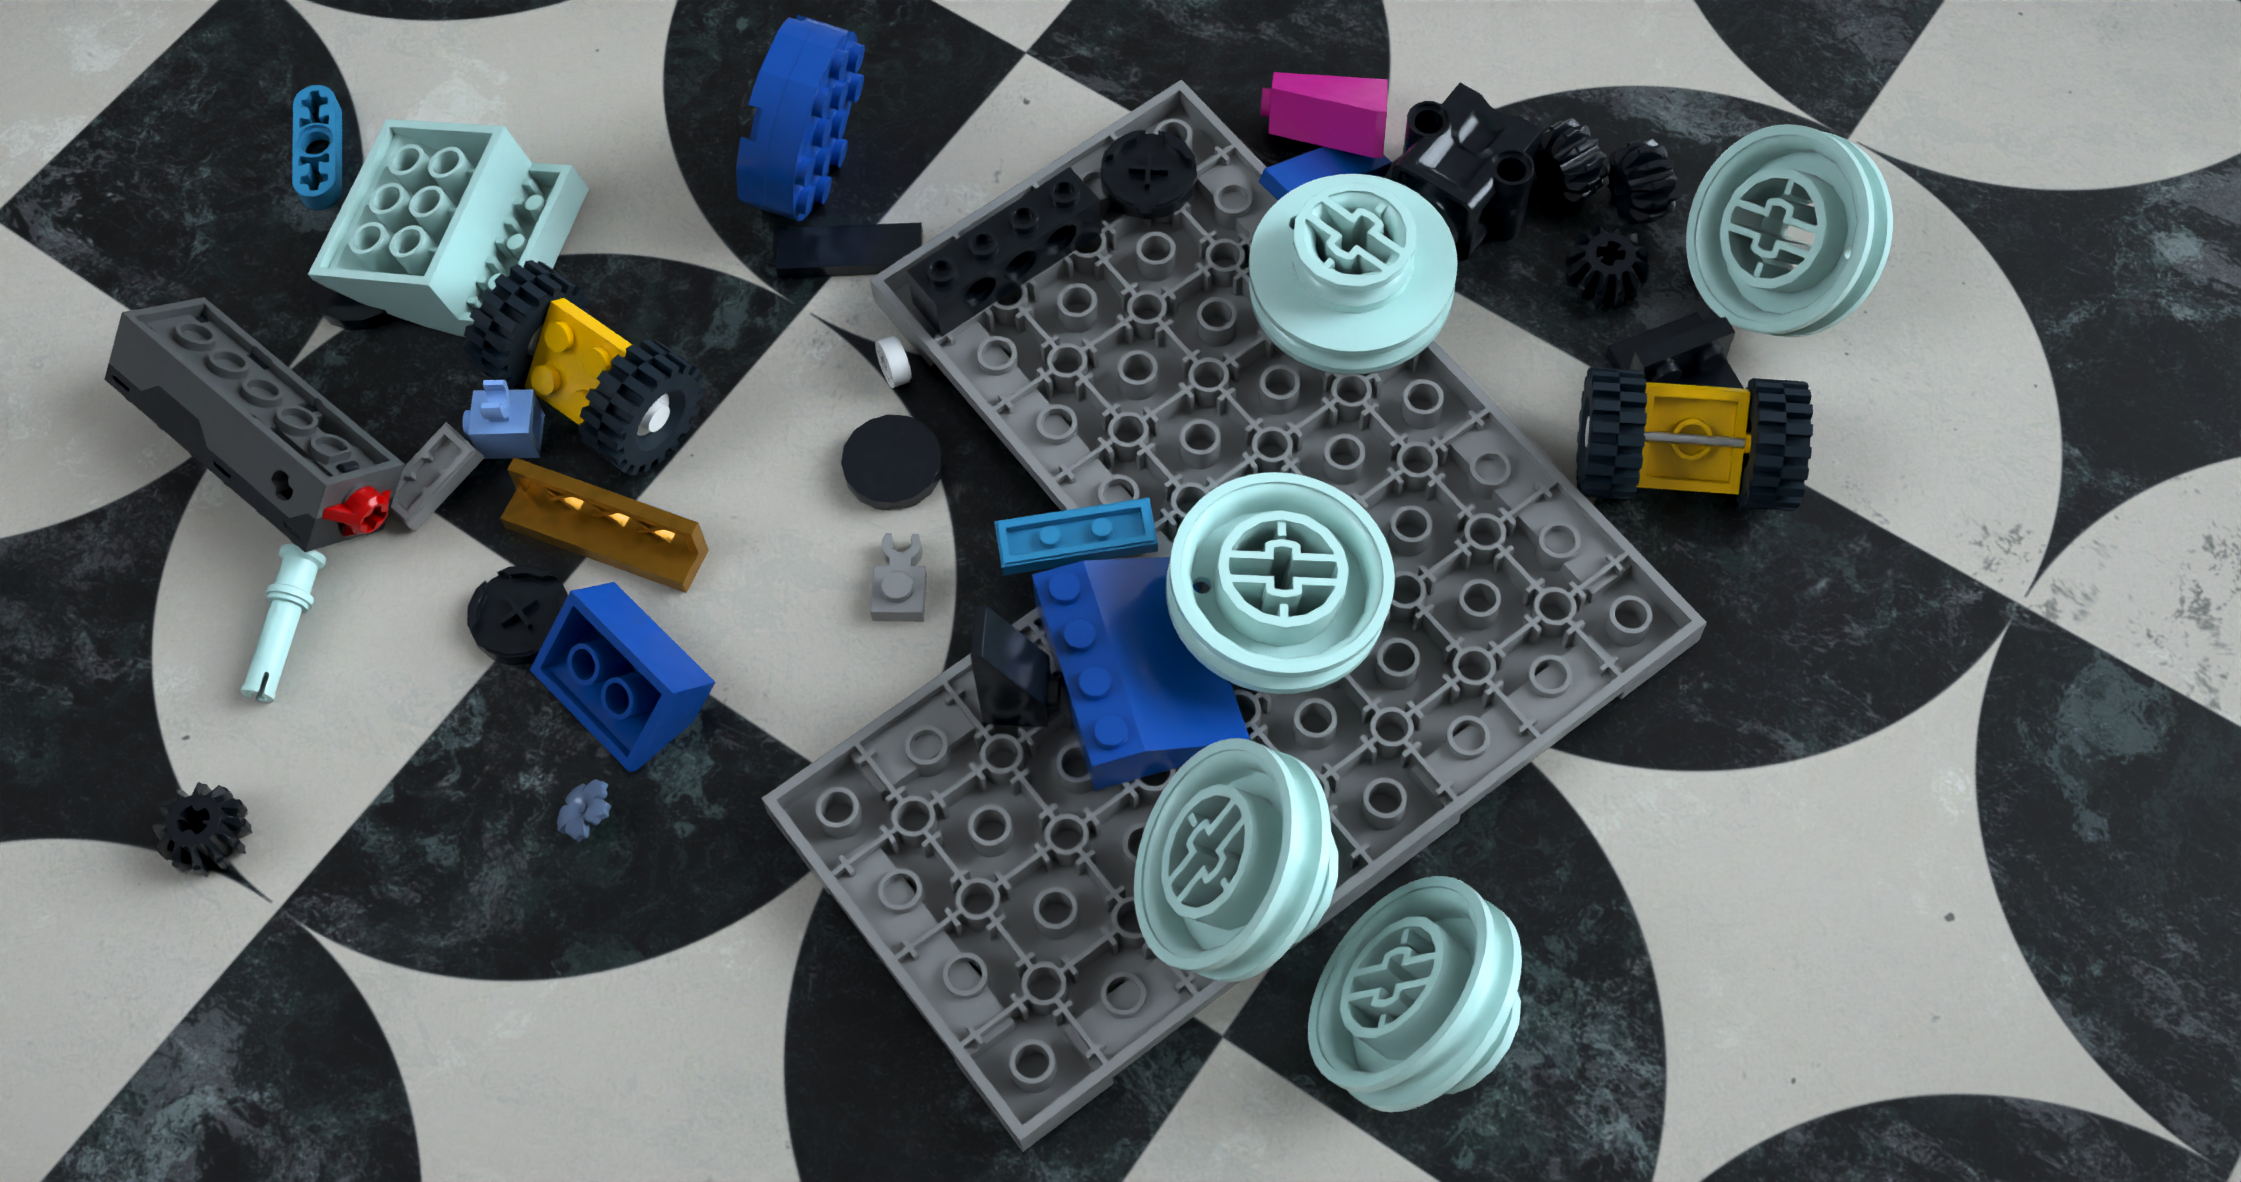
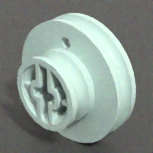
M1792 124L1770 126L1750 133L1731 145L1713 163L1700 183L1693 199L1687 223L1686 252L1691 276L1697 290L1707 305L1719 317L1726 316L1730 324L1744 330L1780 337H1802L1813 335L1835 326L1852 314L1864 302L1873 290L1885 267L1893 231V211L1888 188L1873 160L1857 145L1835 134ZM1814 203L1815 207L1809 206L1808 204ZM1791 225L1814 233L1813 245L1788 237L1789 226Z
M1339 174L1315 179L1293 189L1280 198L1264 215L1255 231L1249 255V293L1254 314L1261 328L1277 347L1287 355L1310 367L1339 374H1366L1392 368L1423 351L1435 339L1447 321L1453 303L1458 263L1454 239L1439 212L1417 192L1400 183L1366 174Z
M1282 472L1251 474L1236 478L1213 489L1202 497L1185 516L1178 528L1172 546L1166 576V601L1174 628L1184 645L1200 663L1216 675L1235 685L1264 693L1295 694L1325 687L1345 677L1358 667L1373 649L1380 636L1393 599L1395 581L1393 560L1386 539L1376 522L1360 504L1344 492L1323 481L1298 474ZM1197 582H1204L1210 587V590L1207 593L1201 594L1193 589V585Z
M1230 738L1220 740L1203 748L1184 763L1163 789L1148 818L1137 854L1134 875V902L1138 924L1147 945L1160 960L1172 967L1188 972H1196L1201 976L1217 981H1242L1256 976L1271 967L1293 944L1300 942L1317 927L1331 903L1337 883L1338 850L1331 832L1328 803L1321 784L1312 770L1299 759L1283 752L1271 750L1262 744L1248 739Z
M1432 876L1415 880L1399 887L1379 900L1346 933L1331 955L1317 984L1309 1013L1308 1042L1312 1059L1319 1071L1328 1080L1347 1090L1364 1105L1383 1112H1401L1427 1104L1442 1094H1455L1475 1086L1492 1072L1511 1046L1519 1025L1521 1000L1517 990L1521 975L1522 955L1519 936L1511 920L1499 908L1484 900L1469 885L1453 877Z

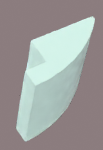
M386 119L308 275L312 280L362 304L384 309L387 314L428 328L465 337L466 326L473 325L474 320L469 317L473 308L481 307L484 302L480 298L486 289L491 292L496 287L494 280L498 276L503 274L508 277L510 276V268L519 264L524 267L525 261L530 260L536 263L538 261L543 262L553 269L589 188L572 165L532 163L505 126Z

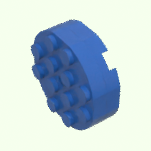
M798 14L796 19L788 17L781 25L759 70L748 104L756 107L750 139L740 138L736 175L738 199L741 203L797 221L805 219L814 208L815 203L825 204L832 184V177L827 175L831 165L840 168L846 156L848 140L842 138L847 125L851 104L858 101L864 84V75L857 72L863 61L865 46L858 43L857 36L853 31Z

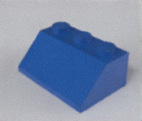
M615 582L570 591L530 668V671L629 773L637 771L694 722L716 683Z

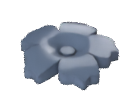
M595 779L587 785L582 783L575 787L565 799L568 805H564L560 809L557 819L558 831L563 834L566 833L579 843L582 839H587L590 824L597 826L602 819L609 817L611 805L604 801L608 795L606 791L608 784Z

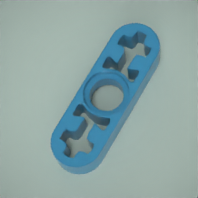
M312 85L302 89L293 101L292 184L302 204L312 210L327 209L337 203L342 195V110L333 91L323 85ZM321 105L319 107L321 123H316L312 113H315L317 106ZM317 140L329 141L325 151L314 155L306 153L307 147L312 142ZM314 171H319L324 181L319 183L317 190L313 191L312 189L316 187Z

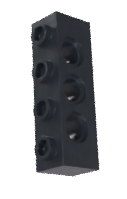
M1070 167L907 270L913 304L939 335L943 337L1102 234L1100 199Z

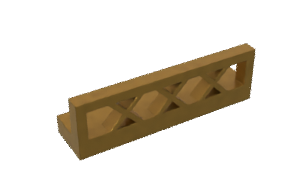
M516 457L513 458L507 471L516 487V491L500 518L505 528L687 593L709 551L698 522Z

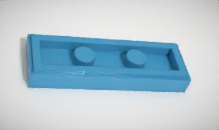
M1149 497L994 521L1003 576L1061 567L1083 560L1113 559L1158 552V541Z

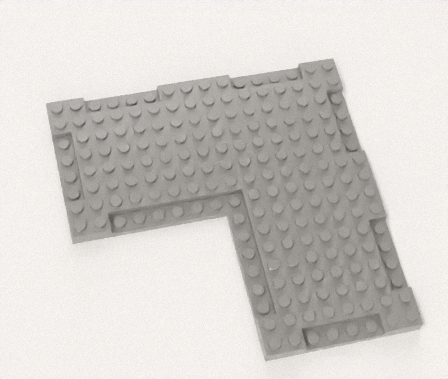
M1181 79L869 280L875 303L930 367L934 364L937 365L1061 511L1149 497L1158 541V552L1113 559L1170 557L1179 526L1191 508L1202 497L1226 482L1258 473H1292L1323 481L1344 492L1360 504L1380 528L1389 546L1395 574L1394 593L1380 636L1373 649L1359 666L1332 684L1312 691L1295 694L1264 693L1231 683L1250 740L1262 744L1271 750L1293 756L1306 764L1319 780L1328 803L1331 832L1338 850V879L1328 909L1317 927L1301 940L1303 941L1459 823L1461 814L1614 698L1618 696L1620 699H1623L1697 643L1707 622L1434 340L1423 351L1406 362L1386 370L1366 374H1339L1310 367L1287 355L1272 342L1261 328L1254 314L1249 293V255L1253 236L1264 215L1278 201L1259 183L1263 170L1267 167ZM1146 130V134H1158V130L1169 132L1183 140L1195 155L1197 184L1191 199L1180 210L1166 217L1154 219L1127 216L1114 208L1102 192L1100 169L1104 152L1117 138L1132 131ZM1070 167L1100 199L1102 234L941 337L913 304L907 270ZM1196 583L1199 593L1209 592L1210 587L1206 583ZM1035 608L1011 626L1049 655L1052 676H1058L1038 609ZM970 653L761 798L768 815L825 891L833 896L953 1055L957 1066L1022 1152L1114 1084V1076L1240 982H1221L1201 976L1196 972H1188L1172 967L1160 960L1147 945L1138 924L1134 902V875L1137 854L1153 807L1165 786L1180 767L1094 791L1062 686L1059 709L1049 708L1048 727L983 724ZM1300 942L1293 944V945L1289 948V950H1291L1293 947H1295V946H1296L1297 944H1299Z

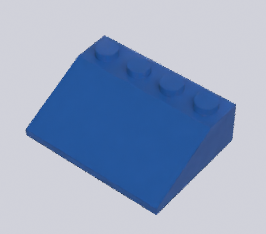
M1170 557L1083 560L1032 574L1035 603L1058 676L1061 677V686L1094 791L1181 767L1197 752L1220 740L1230 738L1250 740L1231 683L1200 663L1184 645L1174 628L1166 601V576ZM1195 583L1193 585V589L1199 593L1197 584Z

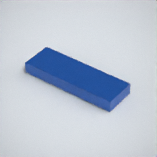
M1323 146L1265 168L1259 183L1279 200L1293 189L1327 176L1366 174L1383 177L1387 174L1392 162L1385 155H1383V158H1372Z

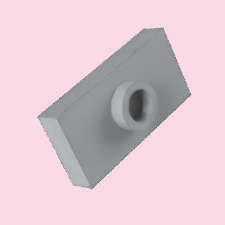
M446 422L404 466L390 510L408 527L416 531L485 457Z

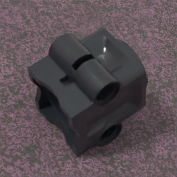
M1460 82L1442 104L1435 101H1423L1410 108L1407 114L1402 158L1393 167L1391 180L1417 192L1439 212L1454 239L1457 259L1467 260L1486 236L1497 241H1507L1514 239L1520 234L1524 224L1534 175V158L1540 145L1543 129L1522 117L1503 114L1495 110L1487 103L1482 94Z

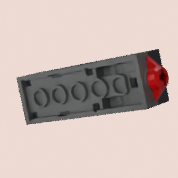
M205 297L122 312L104 380L186 449L191 456L200 461L222 480L226 486L251 505L261 516L287 536L293 544L304 552H308L384 528L405 464Z

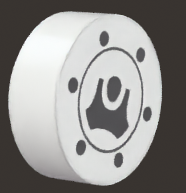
M890 336L876 341L877 357L889 386L895 388L909 383L911 380V369L899 339L895 336Z

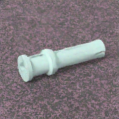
M295 544L281 545L279 557L282 559L275 583L268 585L265 594L267 597L266 601L270 604L244 685L240 690L242 695L250 699L253 693H258L257 701L274 702L275 692L301 613H306L312 607L314 598L310 595L317 571L324 569L327 558L316 550L304 552Z

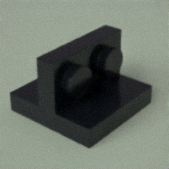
M1698 312L1609 345L1606 358L1613 369L1644 371L1646 382L1744 389L1726 360L1735 335V331L1726 316L1704 324Z

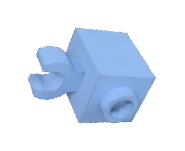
M483 380L485 390L473 391L471 410H465L463 414V433L465 439L471 440L474 447L485 457L484 459L540 458L545 414L534 390H509L505 380Z

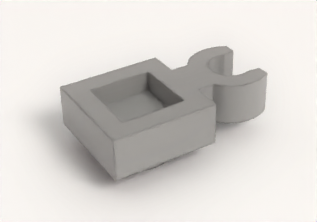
M886 533L882 539L884 558L889 566L874 565L870 607L872 621L924 622L927 572L925 566H915L921 560L923 553L919 534H912L911 546L908 550L898 552L894 550L892 533Z

